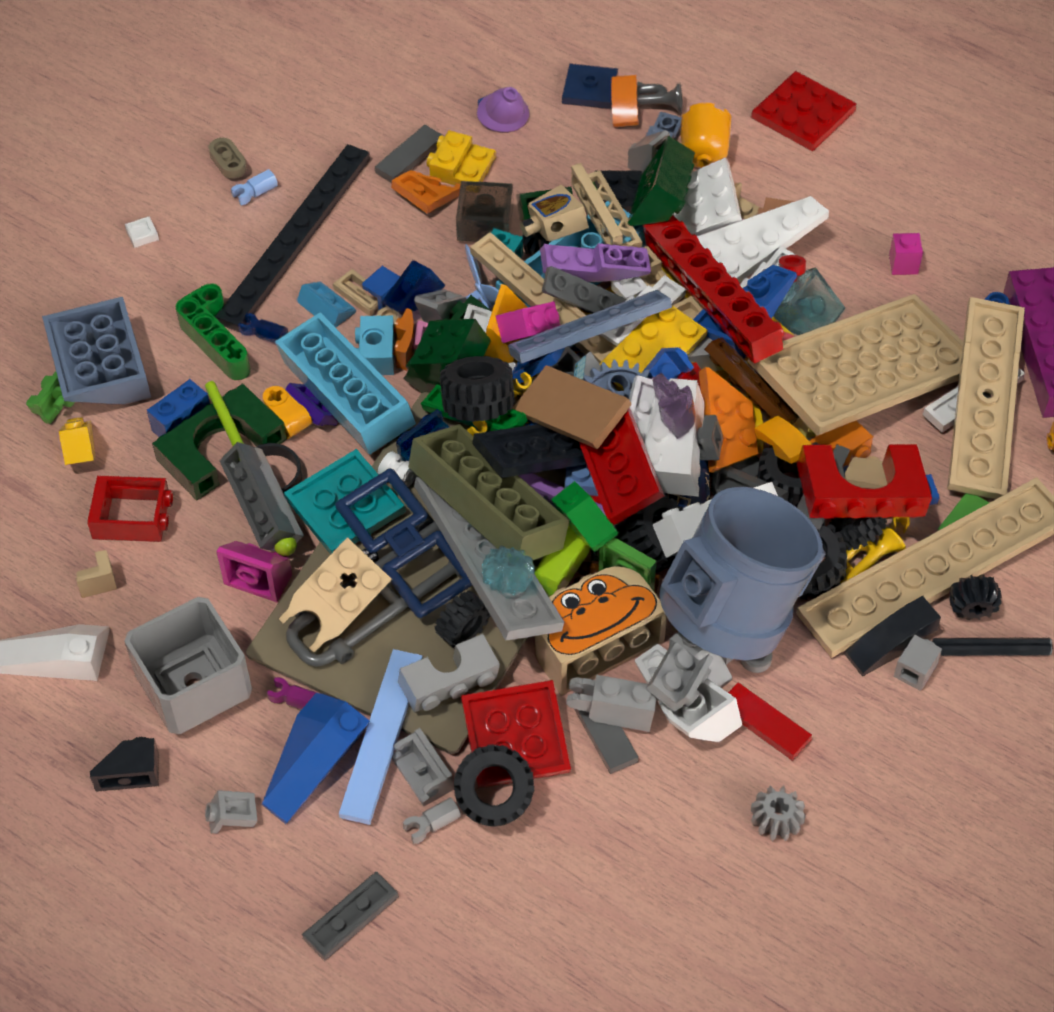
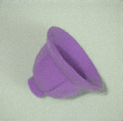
M504 87L481 100L477 108V116L482 125L488 129L497 132H512L526 124L529 118V109L523 97L515 88Z

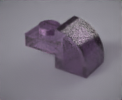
M660 373L652 378L655 397L660 401L658 406L661 421L676 439H679L687 434L695 423L696 413L692 391L688 385L679 389L673 380L669 381L663 373Z

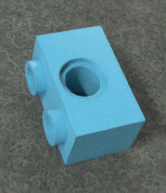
M393 315L360 316V327H355V342L359 344V348L356 349L381 375H394L393 350L395 346Z

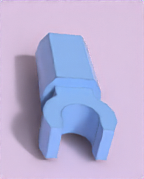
M268 169L247 180L245 184L233 186L231 188L232 196H238L239 204L245 205L251 200V197L254 196L256 198L277 187L278 182L275 175Z

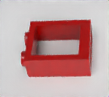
M97 475L87 520L92 539L161 542L163 531H167L169 526L167 509L173 505V490H169L166 478ZM112 499L157 500L154 520H108Z

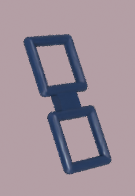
M389 468L336 502L335 508L369 553H376L386 545H389L395 553L396 557L384 564L382 570L392 579L390 582L417 618L422 619L473 586L441 531H435L423 539L414 528L424 522L428 514L394 469ZM389 482L413 514L373 539L350 507ZM437 545L462 578L422 604L397 570Z

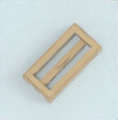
M351 269L333 283V288L368 316H373L374 310L379 311L378 300L365 293V290L361 287L366 279ZM349 279L357 283L359 286H356L355 284L350 282Z

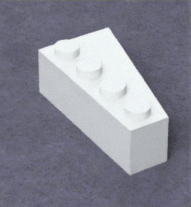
M772 482L754 487L755 489L778 496ZM711 500L701 505L699 502L683 508V511H679L678 508L666 511L662 514L663 519L653 524L666 558L677 555L683 541L693 537Z

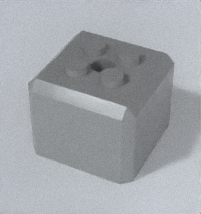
M196 597L127 633L124 642L134 674L170 733L182 734L249 699L252 686L245 655L209 599ZM200 679V681L188 687L186 686L189 680Z

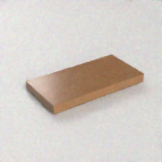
M546 365L512 409L525 413L527 419L598 449L632 404L624 396Z

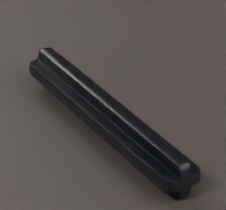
M1049 637L932 639L936 646L942 648L940 656L1051 655L1053 651V642Z

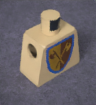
M562 184L530 202L528 210L531 218L520 222L521 230L526 237L539 232L547 241H553L589 228L584 206Z

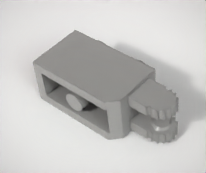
M596 675L595 680L577 677L571 679L569 689L577 694L570 693L567 697L566 705L574 709L590 712L589 718L597 723L650 732L655 712L656 697L646 689L648 685L646 683Z

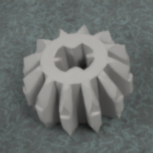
M770 785L767 789V794L761 791L757 794L756 801L751 805V812L753 814L751 821L753 825L759 826L758 832L760 835L769 832L772 841L777 835H780L786 841L790 833L794 835L799 833L800 825L804 823L806 815L803 812L805 807L804 801L797 800L798 795L796 791L787 794L784 785L780 788V791H775Z

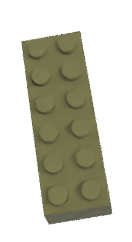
M460 424L413 438L408 467L516 566L563 549L569 520L518 475L500 478L472 444L474 436Z

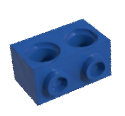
M191 379L187 380L146 410L152 432L160 437L179 426L184 420L203 410L205 406L210 404L208 393Z

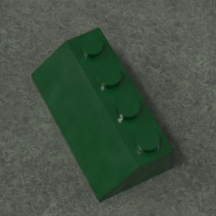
M667 137L641 174L627 221L628 225L637 226L668 221L674 213H680L686 203L684 198L689 190L687 185L692 178L690 173L695 166V163H693L694 151L672 137Z

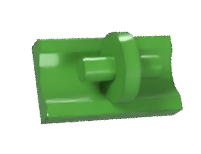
M56 371L52 376L46 375L41 381V392L38 395H31L26 402L31 412L38 414L44 423L48 424L53 422L64 406L72 407L75 403L64 401Z

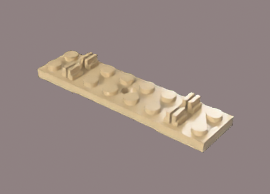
M970 297L967 303L947 483L948 490L992 499H998L1007 494L1024 319L1023 307ZM983 392L989 393L992 398L984 397Z

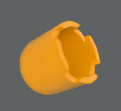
M714 103L691 105L690 110L681 115V144L695 152L693 158L694 167L702 168L727 157L731 133V115L727 109L722 111L715 108Z

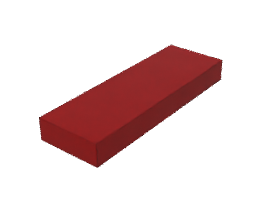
M739 682L728 692L737 700L742 725L793 761L811 741L812 734Z

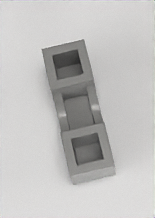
M483 634L455 645L453 660L457 669L453 672L444 673L438 671L433 667L428 657L400 668L398 683L414 713L422 709L424 711L431 710L438 706L440 701L450 697L452 699L459 698L461 695L466 694L469 689L478 685L479 687L487 686L497 678L500 663Z

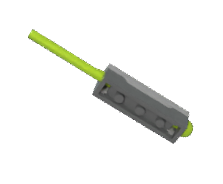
M209 381L205 384V389L233 446L219 460L259 547L274 551L281 556H290L295 552L297 542L304 535L263 450L243 443L216 383Z

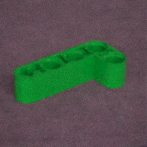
M205 284L177 301L176 313L179 326L227 377L236 381L245 379L250 374L247 350L215 317L225 305L222 289L217 284Z

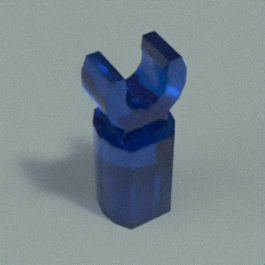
M252 313L245 314L248 325L243 323L238 325L241 334L248 336L254 334L257 338L275 343L276 340L288 333L287 327L264 319L258 320L257 316Z

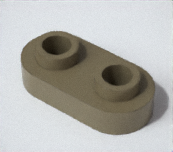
M217 138L209 144L210 157L225 177L239 178L245 174L247 170L245 158L230 139Z

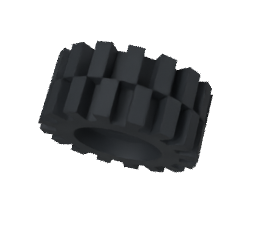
M881 517L831 518L832 522H829V524L835 527L836 533H841L846 550H851L852 547L854 550L859 549L860 545L863 547L867 546V542L870 540L872 542L875 541V536H880L883 533L882 529H885L887 526L885 524L887 523L886 518Z
M467 591V593L462 592L460 597L456 596L453 598V603L446 605L447 609L445 611H441L439 614L441 618L436 620L435 631L455 649V645L476 637L478 632L481 633L484 630L482 627L487 625V619L491 615L476 594L471 591Z

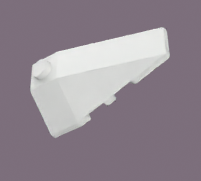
M78 624L0 640V674L97 681L110 631L109 626Z
M656 644L635 659V663L647 684L667 652L659 644ZM708 678L698 686L697 690L700 693L697 699L690 706L683 705L675 712L656 698L668 721L690 738L720 742L742 726L736 698Z

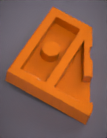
M409 170L394 178L391 185L393 190L427 214L462 195L463 192L461 184L456 183L454 187L441 184V178L426 176L413 170Z

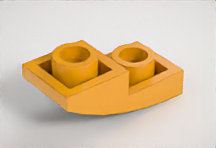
M779 416L754 428L758 439L773 446L775 456L791 464L798 462L802 445H812L797 428Z

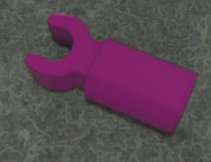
M275 677V687L282 690L279 692L268 690L267 696L268 700L273 703L287 702L288 706L301 710L316 692L297 685L290 686L285 679Z

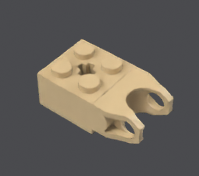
M347 537L294 593L288 609L278 620L284 624L290 617L295 616L299 612L307 611L315 614L320 621V632L315 642L309 647L312 652H315L324 642L339 636L392 579ZM342 574L354 576L355 580L353 582L356 584L355 587L348 586L344 589L340 585L343 581L340 579V576Z

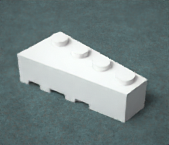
M669 379L644 444L663 493L699 497L698 477H700L701 468L699 459L702 445L698 443L697 433L698 428L703 425L705 403L697 380Z

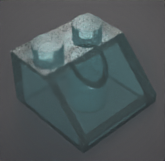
M815 267L806 270L803 275L797 276V282H794L774 317L790 332L801 335L836 322L845 307Z

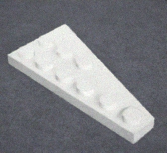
M809 196L697 237L700 244L705 249L708 248L711 251L714 259L718 263L722 262L731 277H736L740 283L755 272L762 262L767 263L780 246L785 249L828 219L829 210Z

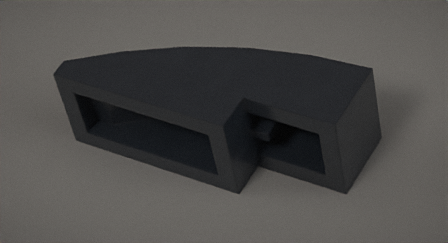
M922 595L873 627L845 651V656L863 677L901 656L914 635L924 638L937 631L941 616Z

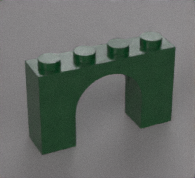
M243 383L235 389L228 391L222 397L238 432L246 436L255 446L266 443L281 444L287 440L284 422ZM213 404L205 406L203 410L184 420L179 426L161 435L152 443L156 460L196 501L220 485L216 468L198 451L200 444L207 437L214 433L225 431Z

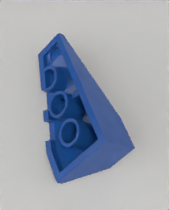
M772 265L749 279L747 286L743 289L752 294L755 302L760 307L763 306L772 319L795 281L797 274L794 271ZM704 309L693 319L708 330V338L716 340L723 337L743 359L747 357Z
M316 692L295 718L261 805L284 824H287L361 737L370 720L346 701Z

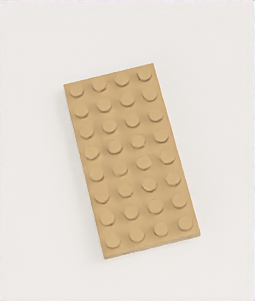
M915 294L784 340L782 351L755 364L749 358L747 361L818 436L958 381L963 341Z

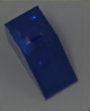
M412 260L381 303L401 315L404 314L406 308L412 309V312L418 310L415 304V296L442 290L445 284L430 268Z

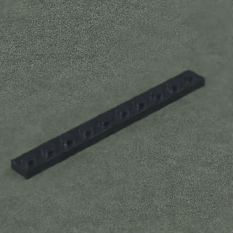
M349 144L345 146L215 316L224 327L239 333L368 163L370 160L369 151Z

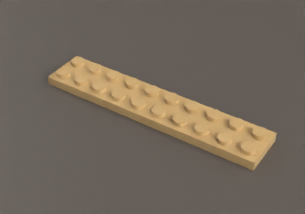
M1036 477L797 608V615L828 655L833 658L851 647L858 639L888 616L922 595L931 603L948 594L951 590V584L959 582V578H969L971 575L975 577L984 574L1054 535V496Z

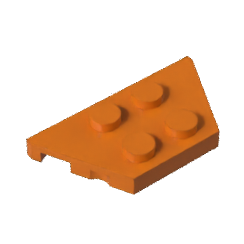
M709 367L703 368L699 371L701 394L705 403L704 416H717L724 437L719 460H708L709 472L713 473L721 468L729 467L754 457L758 454V447L754 429L753 402Z

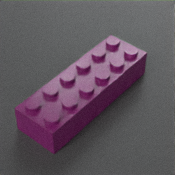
M1054 267L1009 271L1003 293L1008 297L1010 305L1024 308L1021 351L1042 418L1054 417Z

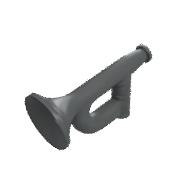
M638 82V105L667 104L675 108L678 113H682L681 83H677L674 89L668 92L667 88L661 84H643Z

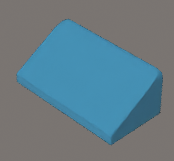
M321 281L301 286L297 302L314 316L321 312L334 327L340 325L356 312V309Z

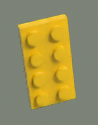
M672 306V308L646 317L599 364L601 366V363L604 362L610 368L612 361L616 360L618 366L622 367L624 361L628 360L629 368L633 369L635 364L638 363V372L642 373L661 348L678 347L689 355L707 337L708 330ZM613 382L618 391L624 390L621 384Z

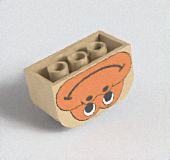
M609 567L593 575H586L579 582L567 588H560L553 595L549 596L565 623L562 632L535 636V655L538 663L549 679L553 680L554 686L562 696L571 691L569 689L571 679L576 677L595 679L596 675H602L645 653L656 644L664 643L667 616L662 609L660 599L639 573L626 567Z

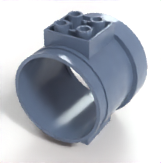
M733 487L722 490L712 498L693 537L683 541L660 587L662 609L671 624L685 638L708 652L736 660H753L767 656L776 649L792 621L793 605L797 598L802 596L826 554L823 550L821 537L816 527L803 512L788 501L772 493L749 487Z

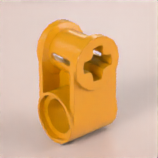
M271 386L263 392V402L284 422L287 439H290L312 424L311 416L306 408L298 403L283 387Z

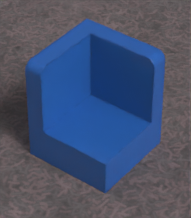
M383 265L362 283L364 290L377 297L379 310L387 306H393L404 296L403 278Z

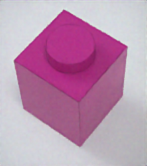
M893 233L889 252L892 275L919 274L923 255L920 233Z

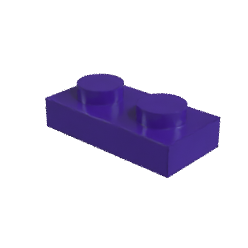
M289 383L285 390L306 408L314 424L318 426L337 425V419L304 384Z

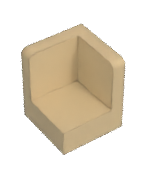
M107 549L95 552L98 566L76 572V581L82 598L117 589Z

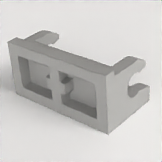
M421 728L415 730L414 733L401 739L393 746L397 752L393 754L392 760L423 807L453 790L452 774Z

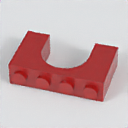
M888 444L882 462L887 485L876 489L861 488L845 480L837 469L831 445H802L797 467L809 518L925 517L932 495L917 444Z

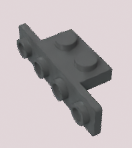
M553 266L546 269L542 292L591 314L627 300Z

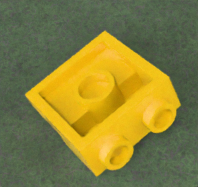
M448 130L445 136H439L436 146L437 151L436 153L431 152L429 154L427 167H429L430 176L441 178V182L451 185L458 183L463 188L478 191L496 158V150L472 144V136Z

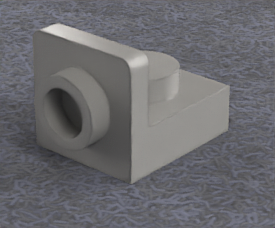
M218 790L212 801L207 803L205 809V819L210 824V833L217 834L223 825L254 827L258 821L255 794Z

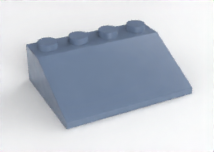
M123 297L42 316L64 401L124 405L151 398L146 374Z

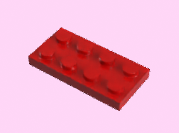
M630 408L598 449L579 442L605 515L613 526L664 497Z

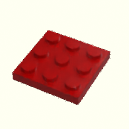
M795 71L752 110L751 118L813 152L856 111L857 103Z
M553 680L461 695L471 752L487 745L506 746L518 752L527 761L534 779L571 772ZM500 767L485 768L476 778L478 789L513 783L509 773Z

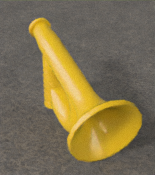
M886 526L885 529H882L883 533L879 536L877 545L872 541H868V545L865 547L860 545L859 549L854 550L852 547L851 550H846V576L844 580L840 581V584L871 568L884 555L899 553L906 549L901 537L894 530ZM866 551L867 555L853 568L849 561L858 552Z

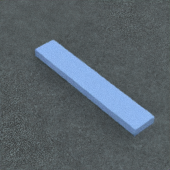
M395 649L392 651L370 722L341 804L339 817L342 819L371 824L395 750L393 746L397 743L409 706V702L398 683L399 670L423 659L422 655Z

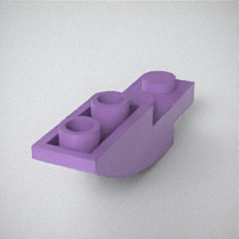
M598 243L594 249L544 244L540 249L543 273L545 274L547 267L553 266L587 282H603L649 275L651 272L647 248Z

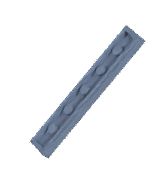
M658 290L649 292L508 345L510 355L522 364L672 308L671 298Z

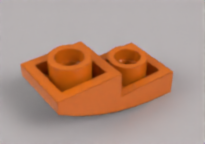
M636 75L612 77L613 127L638 125L639 107Z
M406 308L403 316L397 318L395 322L394 333L397 334V342L393 350V355L396 356L397 368L406 371L408 368L405 366L414 353V349H412L414 340L412 309Z

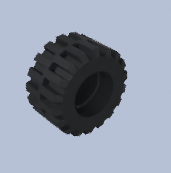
M488 356L466 357L446 365L440 372L442 406L444 412L448 413L450 417L473 422L486 421L506 414L513 407L514 387L512 368L509 367L507 362H503L499 358Z
M769 444V448L765 447L762 451V456H760L757 478L768 483L772 482L773 485L789 491L788 502L797 508L804 494L800 478H792L783 474L786 472L799 473L797 462L791 464L775 456L773 446Z
M664 494V497L614 525L618 532L615 538L656 560V573L670 567L676 555L668 558L665 557L653 524L662 520V514L674 508L683 511V507H679L674 498L669 499L667 494Z
M823 522L821 529L818 531L822 540L823 550L826 552V558L819 564L805 591L800 596L802 600H807V596H813L814 599L820 594L831 590V588L840 585V580H844L846 576V545L843 542L841 533H836L835 527L831 524L826 527L825 522Z
M487 745L479 747L468 754L458 766L454 778V794L459 807L467 817L482 825L502 826L519 818L530 805L534 793V777L529 764L518 752L502 745ZM500 767L511 776L513 790L510 797L504 803L489 805L481 801L477 796L475 780L478 774L485 768Z

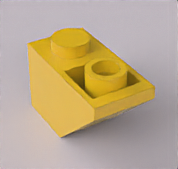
M83 417L66 420L67 422L59 430L65 465L94 460L95 448L91 420L84 422Z

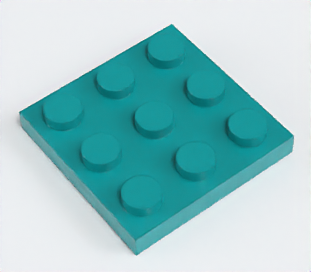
M355 449L285 491L284 496L331 555L347 537L354 544L360 541L335 508L336 502L379 474L361 453ZM387 484L350 507L369 534L406 512L405 505Z

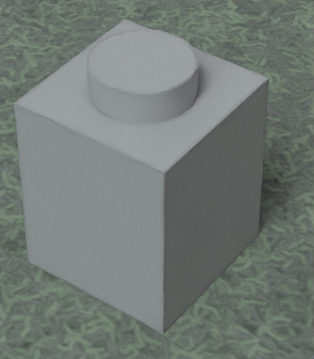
M914 635L897 661L894 677L921 691L938 665L942 648L936 646L935 643L928 639Z

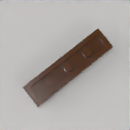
M723 337L711 341L704 350L710 355V360L715 365L722 367L729 374L730 380L735 385L742 387L749 394V399L769 414V419L779 416L790 424H794L799 416Z

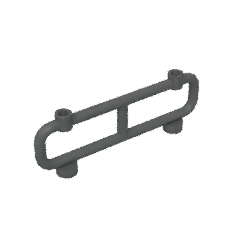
M429 514L424 522L414 527L423 539L435 531H440L436 522ZM391 551L375 562V564L382 569L383 565L395 558L396 555ZM449 561L447 565L413 588L412 591L420 599L453 574H456L459 578L462 577ZM355 578L348 581L342 587L344 589L348 586L354 588L356 585L353 582ZM387 584L380 591V594L389 602L390 606L345 638L336 639L324 653L318 655L311 653L298 637L301 629L317 619V616L311 612L303 611L295 615L296 619L287 629L286 640L290 648L307 665L314 667L325 666L335 659L340 664H343L354 655V651L351 649L354 645L409 606Z

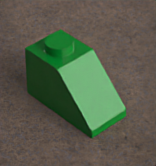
M575 481L551 499L556 509L569 520L568 526L594 552L618 535L617 530L591 496Z

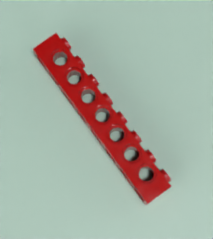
M672 215L668 221L643 225L646 245L754 364L783 350L782 337H784V331L780 323L774 322L769 317L767 310L755 302L752 294L749 291L746 292L741 287L736 277H731L722 262L718 263L714 259L711 251L708 248L705 249L700 244L698 237L695 234L692 235L687 230L682 220L678 221Z

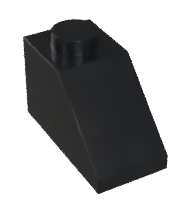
M136 737L133 740H124L90 771V778L95 792L159 786V751L155 738Z

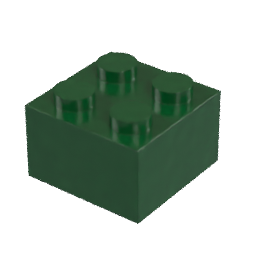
M476 319L430 320L410 361V366L425 385H440V372L446 365L466 357L484 356L491 340Z

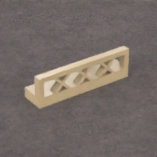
M581 163L572 165L571 185L604 243L642 248L640 237L634 227L627 224L628 217L601 171L587 174ZM598 181L600 185L598 190L592 182ZM603 200H606V201H609V202H610V205H609L608 208L606 207V205H605V203H604ZM613 217L620 219L621 222L619 226H617ZM623 235L630 237L632 241L623 243Z

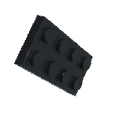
M539 424L476 433L472 440L474 447L500 478L587 464L579 441Z

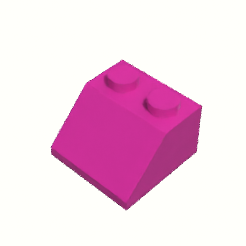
M234 541L219 546L216 551L224 585L278 602L292 577L289 558L281 556L276 552L272 553L260 549L254 544Z

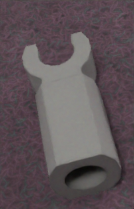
M450 797L422 812L420 817L412 816L407 818L403 822V828L405 831L413 827L419 829L418 832L411 835L413 844H417L425 839L428 832L437 831L460 818L461 814L459 808Z

